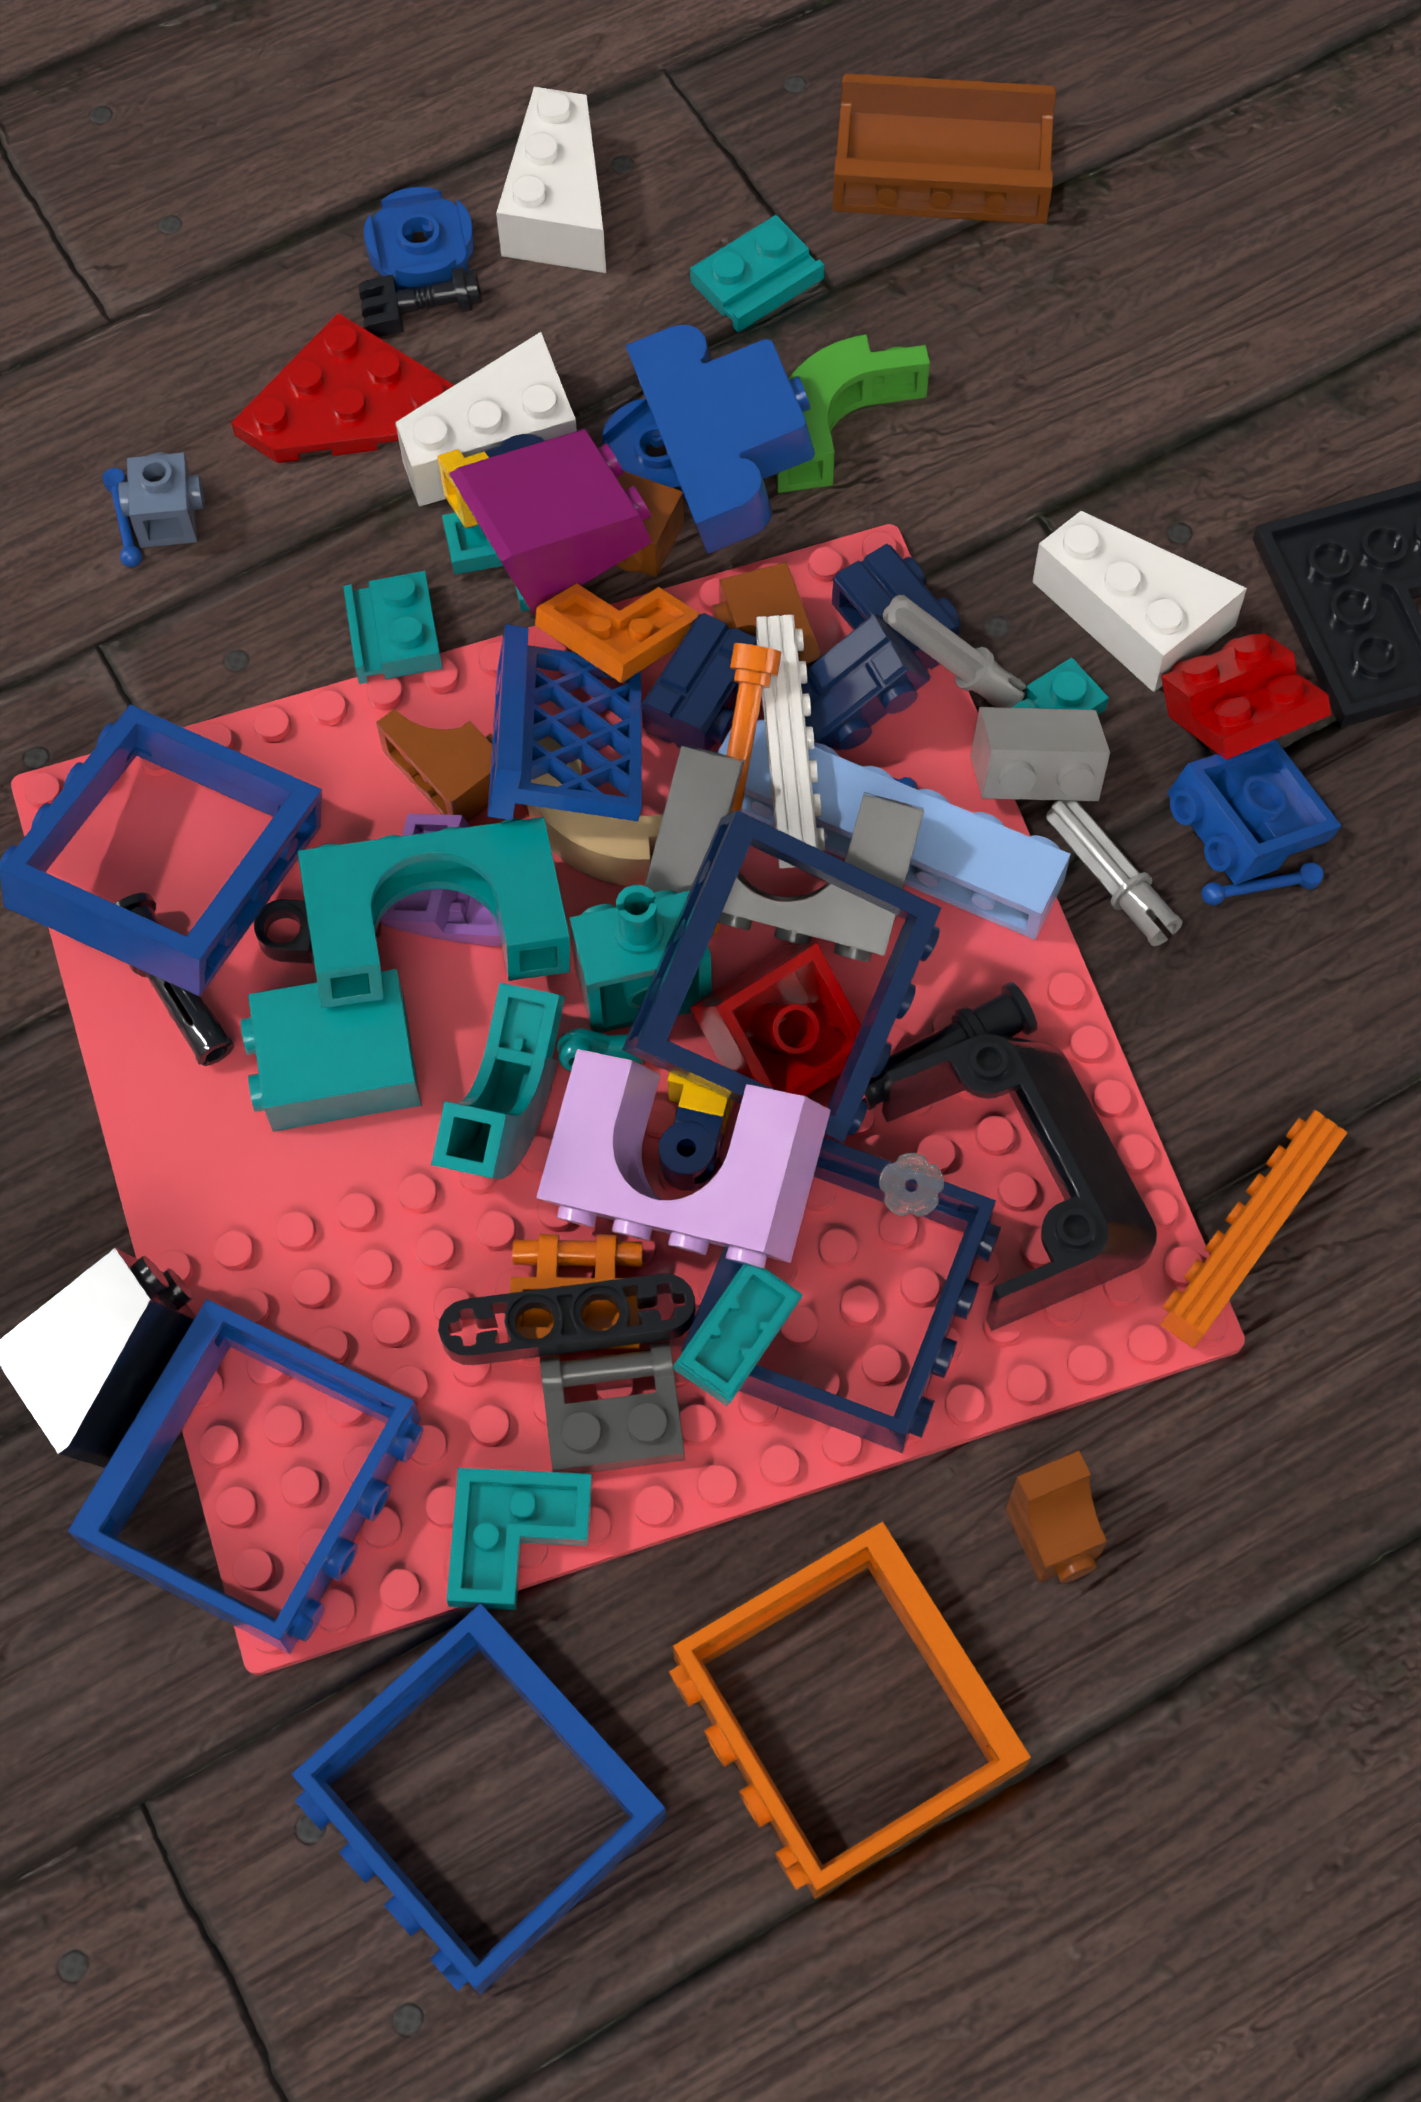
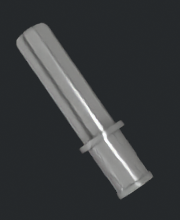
M905 595L895 596L890 605L884 609L883 620L955 674V682L962 690H972L978 693L988 703L997 708H1012L1023 700L1025 693L1022 690L1026 689L1025 683L994 661V655L989 649L984 647L973 648Z
M1056 800L1046 814L1047 821L1112 896L1110 900L1111 906L1115 910L1123 909L1147 937L1151 946H1158L1166 942L1168 938L1154 923V919L1159 918L1172 935L1180 929L1183 921L1152 888V877L1146 872L1139 873L1078 801Z

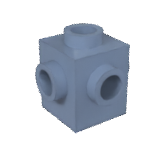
M157 452L148 456L127 458L128 481L119 482V500L123 516L130 517L140 548L197 542L196 510L205 508L204 489L200 474L191 475L184 452L172 454Z

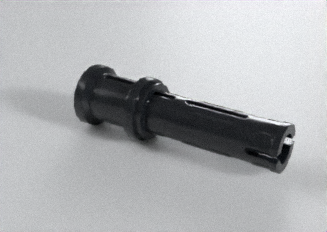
M149 893L132 894L115 903L120 907L162 925L155 914L156 902ZM129 964L134 973L149 979L169 1015L195 1054L199 1065H213L231 1053L234 1043L226 1035L203 994L197 996Z
M1011 981L1001 987V994L972 1009L967 1006L957 1009L951 1017V1024L890 1055L883 1071L876 1078L871 1077L864 1094L865 1098H863L867 1102V1109L872 1110L876 1105L883 1102L886 1073L977 1035L992 1034L1013 1037L1020 1032L1030 1035L1037 1031L1038 1026L1035 1014L1020 988Z

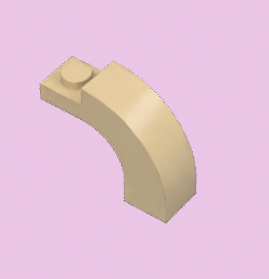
M544 738L537 741L549 752L563 748L552 738ZM579 759L566 764L580 776L583 775L582 763ZM548 773L531 780V783L555 787L562 785ZM527 805L530 818H545L551 850L565 863L590 877L604 882L623 886H645L663 814L640 816L639 821H631Z

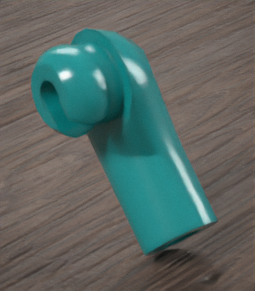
M578 1027L562 1034L557 1042L558 1060L561 1066L568 1071L572 1070L577 1049L632 1060L640 1065L645 1064V1060L622 1050L628 1034L605 1035Z

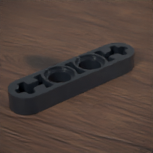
M654 1274L468 1298L454 1302L445 1309L439 1320L438 1332L446 1354L453 1361L462 1365H481L665 1341L680 1337L690 1329L695 1318V1296L691 1286L683 1278L674 1274ZM663 1293L671 1294L673 1303H684V1306L674 1309V1319L661 1320L658 1310L638 1311L640 1325L630 1326V1308L626 1297L637 1296V1309L656 1306L658 1304V1295ZM596 1300H607L618 1308L619 1318L610 1329L595 1331L588 1328L582 1321V1313L585 1307ZM540 1308L551 1314L554 1324L551 1331L545 1337L528 1339L517 1331V1321L526 1310ZM505 1313L504 1324L510 1342L499 1343L500 1339L497 1330L478 1333L475 1345L464 1346L461 1336H452V1333L462 1331L463 1320L475 1319L479 1329L497 1328L498 1324L495 1314Z

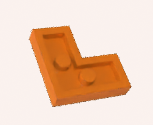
M576 583L536 607L535 626L622 683L677 648L700 613L660 587H657L619 611Z

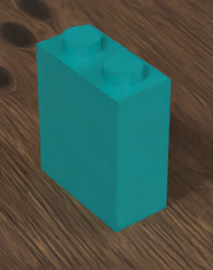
M397 969L381 971L384 995L382 1000L321 1008L317 982L248 994L251 1017L241 1018V1031L246 1054H256L259 1072L258 1074L248 1075L250 1096L254 1112L265 1111L273 1132L421 1106L404 994Z

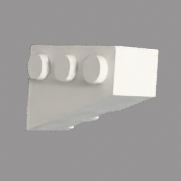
M540 87L533 88L496 212L501 256L606 273L604 230L587 95Z
M541 332L395 422L403 464L419 507L446 499L442 486L438 455L459 449L465 458L499 447L506 439L515 435L533 434L547 441L577 431L575 416Z
M1083 511L1078 512L1039 543L1033 583L1153 692L1163 686L1161 676L1169 673L1178 662L1198 657L1236 626L1247 588Z

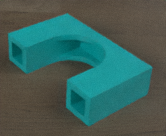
M544 817L524 820L513 818L512 820H505L495 824L466 828L448 827L436 832L407 836L389 835L378 840L341 845L332 843L324 844L317 848L297 850L321 1008L384 999L381 966L375 936L377 926L382 916L397 901L410 894L430 889H447L467 894L488 909L497 924L508 981L570 972V936Z

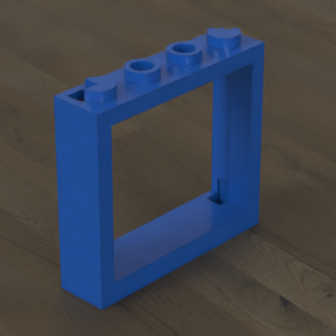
M130 704L115 724L111 722L104 727L98 738L96 748L84 763L78 762L72 767L66 778L64 788L51 804L45 803L40 807L33 819L31 830L19 845L10 846L0 860L3 905L11 911L197 996H201L257 918L263 906L266 905L298 860L297 850H305L321 828L322 789ZM136 756L273 816L272 820L187 936L46 873Z
M206 1299L68 1532L88 1551L291 1654L298 1639L306 1642L317 1628L324 1612V1604L320 1603V1600L332 1578L340 1581L351 1567L358 1549V1545L353 1541L365 1519L374 1521L382 1511L391 1486L386 1481L398 1460L404 1463L407 1462L416 1450L423 1432V1427L418 1425L421 1418L414 1400ZM230 1347L386 1424L277 1619L118 1538Z
M481 1603L291 1774L305 1790L295 1799L296 1803L320 1831L332 1822L349 1843L339 1853L366 1884L377 1874L394 1894L384 1904L392 1916L411 1937L423 1928L440 1948L430 1958L433 1964L457 1991L469 1982L480 1995L667 1818L666 1809ZM478 1651L483 1654L630 1818L481 1960L474 1955L330 1787Z

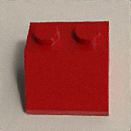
M818 943L788 944L689 1006L717 1059L723 1066L777 1091L807 1096L842 1073L861 1028L855 1012Z

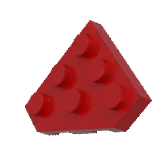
M337 313L242 410L231 424L236 437L276 463L300 460L299 453L332 449L333 456L378 450V443L399 441L395 422L454 385L345 316Z

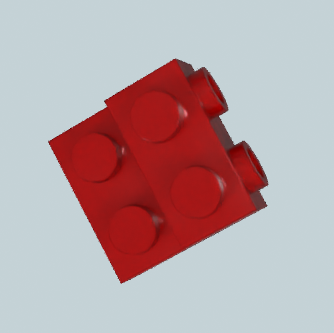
M1265 633L1251 634L1232 639L1224 645L1221 651L1209 656H1198L1180 661L1169 673L1161 676L1168 717L1225 760L1331 715L1328 694L1299 675L1296 669L1294 652Z

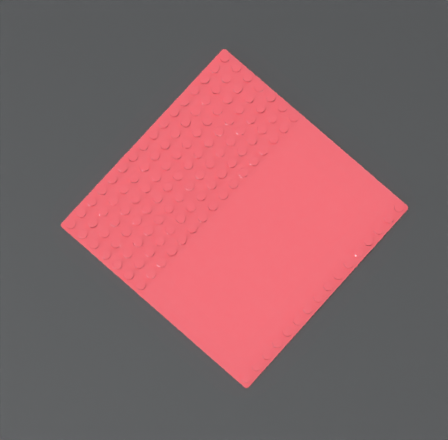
M886 524L677 584L663 590L700 614L705 613L713 617L712 605L719 603V579L787 562L820 653L823 656L854 631L832 605L833 578H835L836 574L858 560L862 562L866 555L885 544L891 545L902 559L911 557L899 528L892 524ZM646 594L610 605L620 611ZM528 627V645L574 652L538 627ZM503 635L440 653L443 669L385 679L383 673L367 676L368 683L359 684L358 677L183 728L322 789L321 828L306 849L317 848L324 844L333 843L341 845L378 840L389 835L402 836L408 813H441L383 752L376 722L393 709H396L412 722L428 728L455 729L471 721L485 737L490 733L493 734L496 672ZM677 648L641 670L642 808L640 816L664 814L680 753V748L675 743L669 744L647 733L643 728L642 703ZM941 664L933 669H927L931 678L916 690L918 693L916 701L901 712L887 713L871 726L872 734L864 743L847 750L842 749L838 751L833 749L839 757L863 766L881 768L896 779L910 777L916 781L918 790L930 789L944 796L949 803L972 813L984 812L993 815L1005 827L1030 837L1015 799L981 798L970 757L978 712L969 691L959 688L955 682V674ZM537 668L553 681L564 677L559 671ZM599 679L611 690L627 684V682L620 683L617 680ZM581 688L569 692L582 703L593 699L592 696ZM761 698V704H760V709H759L758 720H764V711H763V700H762V698ZM552 701L539 705L551 716L563 712ZM610 710L598 714L611 725L623 721ZM580 723L568 728L577 736L579 735L581 739L593 734ZM714 742L709 751L718 753L722 744ZM609 745L597 750L611 762L623 757ZM90 754L25 772L13 778L11 788L24 837L31 830L33 819L40 807L45 803L51 804L64 788L66 778L72 767L78 762L84 763ZM136 756L46 873L114 904L132 894L149 893L156 902L155 914L161 924L187 936L272 820L273 816ZM581 761L583 775L593 771ZM609 782L596 787L603 794L626 797ZM515 804L513 818L531 819L527 805ZM487 807L471 819L468 824L473 827L501 823L507 819L488 817ZM751 845L739 870L742 876L753 886L777 896L792 897L805 895L828 883L797 867L779 868L778 858ZM553 851L552 856L570 936V972L508 981L502 947L468 944L422 936L384 926L381 922L380 936L376 937L381 971L397 969L404 994L421 1106L274 1132L265 1111L254 1112L248 1075L259 1073L256 1054H246L241 1031V1018L251 1017L248 994L316 983L314 958L313 964L279 962L269 958L260 948L253 922L202 993L226 1035L234 1043L233 1050L224 1059L213 1065L203 1066L202 1064L199 1065L196 1061L195 1054L147 977H141L139 974L134 973L129 964L49 928L136 1259L146 1256L160 1271L164 1272L168 1268L172 1269L184 1281L193 1295V1299L187 1305L195 1316H197L204 1302L208 1299L414 1400L421 1418L418 1425L423 1427V1432L419 1444L407 1462L404 1463L398 1460L386 1481L391 1486L382 1511L374 1521L365 1519L353 1542L358 1545V1549L348 1572L340 1581L332 1578L320 1600V1603L324 1604V1612L312 1636L306 1642L298 1639L291 1654H288L234 1626L244 1666L252 1675H265L464 1609L463 1607H449L446 1601L458 1468L552 1472L540 1357L481 1365H462L453 1361L446 1354L438 1332L439 1320L443 1312L454 1302L468 1298L510 1293L511 1277H537V1266L513 1265L514 1239L539 1240V1234L543 1233L559 1234L560 1240L597 1241L598 1234L617 1235L618 1241H642V1267H617L616 1278H631L654 1274H674L683 1278L691 1286L695 1296V1316L724 1247L713 1244L708 1245L706 1255L679 1249L668 1245L671 1234L652 1230L649 1241L628 1237L612 1232L614 1221L600 1217L596 1218L594 1228L567 1222L556 1218L559 1206L536 1198L571 1071L561 1066L559 1060L547 1105L535 1137L521 1163L509 1176L503 1179H492L431 1165L444 1101L454 1103L462 1101L472 1088L479 1072L487 1044L499 983L565 996L552 1058L558 1059L556 1047L562 1034L578 1027L591 1031L576 973L570 917L581 915L588 908L600 904L616 906L618 894L629 886L608 883L590 877L565 863ZM824 851V852H826V853H828V854H830V855H832V856H834V857H836V858H839V859L845 861L844 858H841V857H839V856H837V855H834V854H832V853H830V852ZM299 858L267 903L280 899L305 901ZM904 884L903 890L941 907L934 925L940 929V933L934 950L924 962L919 961L911 980V984L916 986V992L910 1008L903 1018L895 1019L887 1041L892 1044L890 1055L951 1024V1017L957 1009L963 1006L972 1009L1001 994V987L1010 981L1014 982L1027 998L1035 1014L1038 1029L1030 1035L1020 1032L1013 1036V1038L1052 1044L1060 1049L1069 1061L1155 1223L1157 1239L1147 1262L1131 1272L991 1331L986 1322V1317L994 1287L1051 1263L1041 1241V1228L1049 1210L1065 1201L1010 1094L1007 1093L997 1098L988 1099L976 1097L964 1090L889 1122H886L882 1114L883 1102L876 1105L872 1110L867 1109L865 1117L856 1133L852 1136L847 1135L845 1142L838 1143L996 1200L991 1224L1001 1227L989 1262L977 1259L970 1275V1280L980 1284L967 1320L955 1316L947 1338L958 1342L946 1376L941 1378L932 1375L924 1397L935 1400L922 1438L910 1434L903 1453H900L740 1391L737 1392L731 1403L725 1406L674 1370L685 1460L584 1473L592 1474L593 1479L588 1546L521 1543L518 1591L1236 1354L1241 1350L1245 1342V1336L1230 1301L1227 1302L1194 1349L1160 1325L1168 1314L1162 1308L1176 1288L1184 1292L1189 1285V1282L1183 1279L1197 1259L1204 1263L1210 1254L1204 1249L1206 1247L1057 897L1036 940ZM897 915L895 916L885 956L872 953L869 962L847 958L834 953L835 942L816 937L811 939V943H818L861 1025L906 920ZM290 918L276 920L268 928L267 937L276 943L290 942L298 935L301 925ZM752 921L750 930L721 923L720 931L711 937L708 943L711 954L712 992L788 944L795 943L774 937L776 927ZM693 1013L677 1016L667 1040L722 1065ZM631 1027L613 1030L602 1034H629ZM645 1061V1064L642 1066L661 1075L642 1143L643 1170L650 1187L661 1200L684 1198L694 1194L703 1187L692 1191L680 1190L671 1186L663 1177L659 1160V1141L663 1133L670 1126L674 1125L679 1103L669 1101L667 1084L669 1071ZM841 1074L805 1097L827 1108ZM733 1101L717 1165L711 1180L723 1165L730 1147L741 1106L740 1103ZM813 1177L791 1263L767 1257L764 1267L799 1291L803 1296L756 1365L894 1417L964 1232ZM559 1266L558 1277L595 1278L596 1267ZM663 1293L658 1295V1304L656 1306L644 1308L641 1311L658 1310L661 1320L674 1319V1309L684 1306V1303H673L671 1294ZM505 1313L495 1314L498 1324L497 1328L479 1329L475 1319L463 1320L462 1331L452 1333V1336H461L464 1346H472L476 1344L478 1333L497 1330L500 1339L499 1343L508 1342V1335L504 1324ZM689 1330L680 1337L665 1340L670 1341L673 1365L682 1354L681 1349ZM650 1343L640 1344V1349L604 1348L558 1355L560 1361L645 1351L651 1350ZM232 1347L229 1348L184 1424L182 1433L225 1593L277 1619L386 1424ZM654 1376L564 1387L565 1404L656 1392Z

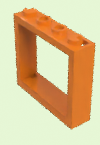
M883 1521L673 1645L674 1660L678 1666L670 1670L669 1674L688 1707L700 1702L712 1723V1726L703 1730L712 1750L723 1767L735 1762L748 1786L739 1790V1794L750 1815L759 1828L770 1822L784 1846L775 1852L781 1868L795 1890L806 1884L814 1899L1021 1772L1031 1759V1756ZM868 1568L989 1763L822 1865L705 1667V1664Z

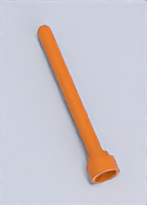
M734 643L730 669L735 670L734 682L739 683L727 755L745 760L732 812L742 810L763 688H770L771 677H778L782 652L779 650L743 643ZM717 922L711 937L720 931L721 923Z

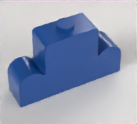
M690 325L672 326L625 345L707 554L744 540L763 530L770 521L772 514L771 502L763 479L807 462L815 455L813 443L803 412L810 410L811 407L799 376L788 379L775 346L769 339L758 341L714 360L712 359L705 336L699 329Z

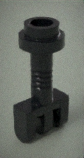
M463 266L452 268L453 280L432 284L431 286L427 285L426 288L422 286L421 289L416 288L404 291L398 290L393 275L363 281L358 287L359 296L362 300V316L365 318L363 321L364 329L377 337L404 332L402 314L418 311L419 308L423 310L424 307L429 308L435 305L441 306L458 302L461 312L472 311L473 304L482 303L481 289L475 269L465 271Z

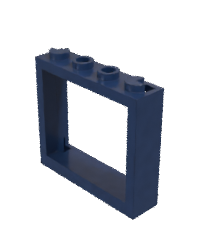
M736 810L720 819L622 1050L740 1104L746 1084L775 1090L667 1040L751 845L906 919L827 1107L831 1111L824 1138L835 1142H845L847 1135L852 1136L856 1133L865 1117L867 1102L862 1098L871 1077L876 1078L879 1076L887 1064L892 1049V1044L887 1041L894 1021L895 1019L903 1018L914 999L916 986L911 984V980L919 961L924 962L927 960L937 943L940 929L934 925L941 907Z
M823 1138L813 1177L963 1231L964 1235L894 1417L759 1365L754 1367L739 1391L903 1453L909 1435L912 1434L922 1438L928 1424L935 1400L924 1396L932 1375L945 1378L958 1342L947 1338L954 1317L957 1316L967 1320L980 1284L969 1279L977 1259L989 1262L997 1242L1001 1227L991 1224L996 1200ZM724 1247L681 1353L743 1265L725 1259L728 1250L726 1247Z

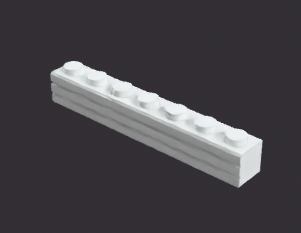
M792 614L756 617L757 646L772 648L782 652L778 677H771L770 688H763L762 692L775 828L825 851L824 829L816 828L815 817L821 816L820 794H813L812 783L818 782L816 760H809L808 750L814 749L813 727L805 726V716L811 715L809 693L802 694L801 684L807 683L806 661L798 660V651H804L802 628L795 629L794 615ZM778 859L779 868L795 867Z

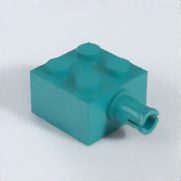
M631 885L624 888L618 894L616 906L600 904L588 908L581 915L570 917L576 973L591 1031L605 1033L633 1025L690 890L680 893L672 890H663L654 893L648 887ZM708 945L678 1016L692 1013L689 1006L712 992L711 954Z

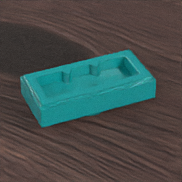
M743 1264L672 1368L719 1402L728 1406L803 1294L766 1268L762 1269Z

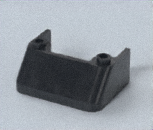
M982 1034L886 1073L882 1114L886 1122L964 1090L976 1097L988 1099L997 1098L1009 1093L1065 1200L1049 1210L1041 1228V1241L1051 1263L994 1287L986 1317V1322L991 1331L1131 1272L1147 1262L1157 1239L1155 1223L1069 1061L1056 1046L1041 1041Z

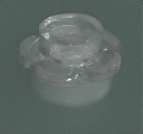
M906 1153L900 1155L894 1164L890 1163L885 1166L880 1175L879 1187L885 1192L884 1203L891 1212L899 1216H907L909 1213H913L915 1216L921 1217L931 1213L939 1203L937 1196L944 1189V1179L938 1166L928 1164L923 1155ZM908 1180H915L918 1183L916 1191L909 1192L906 1190L905 1184Z

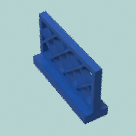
M505 624L496 672L488 817L512 820L515 804H523L639 821L642 808L641 671L624 681L627 684L611 690L599 679H615L577 653L528 645L529 628ZM537 668L559 671L564 677L553 681ZM581 688L592 696L593 699L582 703L569 692ZM552 701L563 712L551 716L539 705ZM610 710L623 721L611 725L598 714ZM580 723L593 734L581 739L568 728ZM549 736L563 748L549 752L537 741ZM609 745L623 757L611 762L597 750ZM579 759L593 771L580 776L566 764ZM548 773L562 785L555 787L531 783V780ZM609 782L626 797L603 794L596 787Z

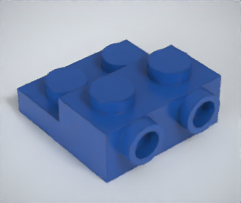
M1276 739L1227 760L1219 754H1215L1188 763L1167 792L1171 798V812L1176 821L1182 825H1191L1205 844L1204 854L1207 863L1215 871H1225L1234 885L1278 870L1289 855L1331 841L1342 827Z

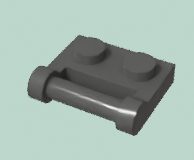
M670 1341L650 1343L651 1350L560 1361L559 1355L540 1357L552 1472L584 1474L685 1460ZM654 1376L656 1392L565 1404L564 1387Z

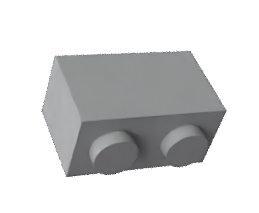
M979 707L970 757L982 799L1099 801L1110 750L1096 710Z

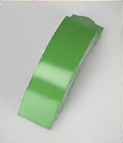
M866 334L838 341L821 349L805 360L792 373L789 380L799 376L808 397L811 409L803 412L807 423L815 455L807 462L775 474L777 493L833 486L835 452L831 431L836 423L848 413L869 405L926 398L930 367L926 345L907 348L892 347L885 351L870 352Z

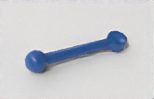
M110 468L104 472L102 480L106 490L112 493L123 549L120 551V560L129 568L136 567L142 562V552L134 545L129 518L123 516L119 500V482L127 481L121 469Z
M1306 863L1296 873L1242 882L1237 885L1222 886L1217 882H1210L1202 888L1201 896L1206 904L1216 906L1226 897L1297 884L1306 889H1314L1320 885L1324 873L1318 864Z

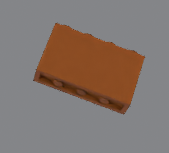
M844 74L842 77L832 211L1047 224L1053 179L1051 151L1056 87L976 80Z

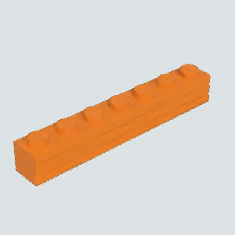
M1314 1110L1306 1121L1300 1117L1297 1119L1286 1135L1287 1138L1292 1140L1286 1149L1279 1145L1266 1162V1165L1272 1168L1268 1175L1265 1177L1259 1173L1246 1190V1193L1252 1196L1246 1205L1238 1201L1225 1219L1231 1225L1227 1232L1224 1234L1218 1230L1204 1248L1210 1253L1207 1260L1203 1263L1197 1259L1183 1279L1189 1282L1184 1292L1176 1288L1162 1308L1168 1314L1160 1324L1162 1327L1194 1349L1348 1133L1340 1126L1338 1127L1330 1119H1326L1317 1110Z

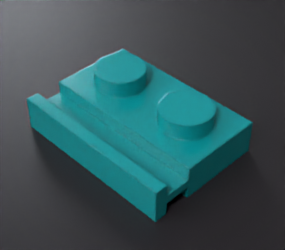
M774 215L690 268V282L723 317L727 315L733 321V328L740 332L824 279L825 264L820 259L815 261L809 254V248L777 215Z
M425 571L369 581L368 588L353 590L352 584L343 586L353 657L359 684L368 683L367 676L383 673L385 679L443 669Z

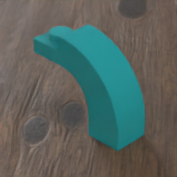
M499 983L487 1044L479 1072L472 1088L462 1101L458 1103L444 1101L431 1165L492 1179H503L518 1167L535 1137L551 1092L558 1059L552 1057L565 996Z

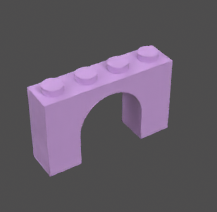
M577 1049L536 1198L559 1206L556 1218L574 1224L594 1228L596 1218L600 1217L614 1221L612 1232L645 1241L650 1240L652 1230L671 1234L668 1245L698 1254L706 1255L708 1245L713 1244L728 1248L725 1259L740 1264H748L764 1269L767 1257L791 1263L831 1110L805 1096L746 1084L730 1147L718 1173L707 1185L694 1194L676 1200H661L650 1187L642 1165L643 1138L661 1074L632 1060Z

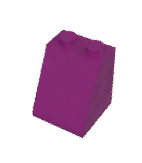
M585 429L464 465L448 473L533 615L536 613V607L576 583L582 586L652 543L643 521L651 517L646 504L634 486L626 491L623 490L616 478L623 475L624 471L607 443L597 448Z

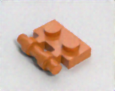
M543 1233L539 1234V1240L514 1239L513 1265L537 1266V1277H511L510 1293L623 1279L616 1278L617 1267H642L643 1242L618 1241L617 1235L598 1234L597 1241L560 1240L559 1234ZM559 1266L596 1267L595 1278L558 1277ZM637 1296L626 1297L630 1308V1326L640 1325L638 1311H641V1309H637ZM607 1300L591 1302L582 1313L583 1323L595 1331L610 1329L619 1318L618 1308ZM532 1308L520 1315L516 1329L525 1338L540 1339L551 1331L554 1319L549 1312L540 1308ZM640 1344L605 1349H640Z

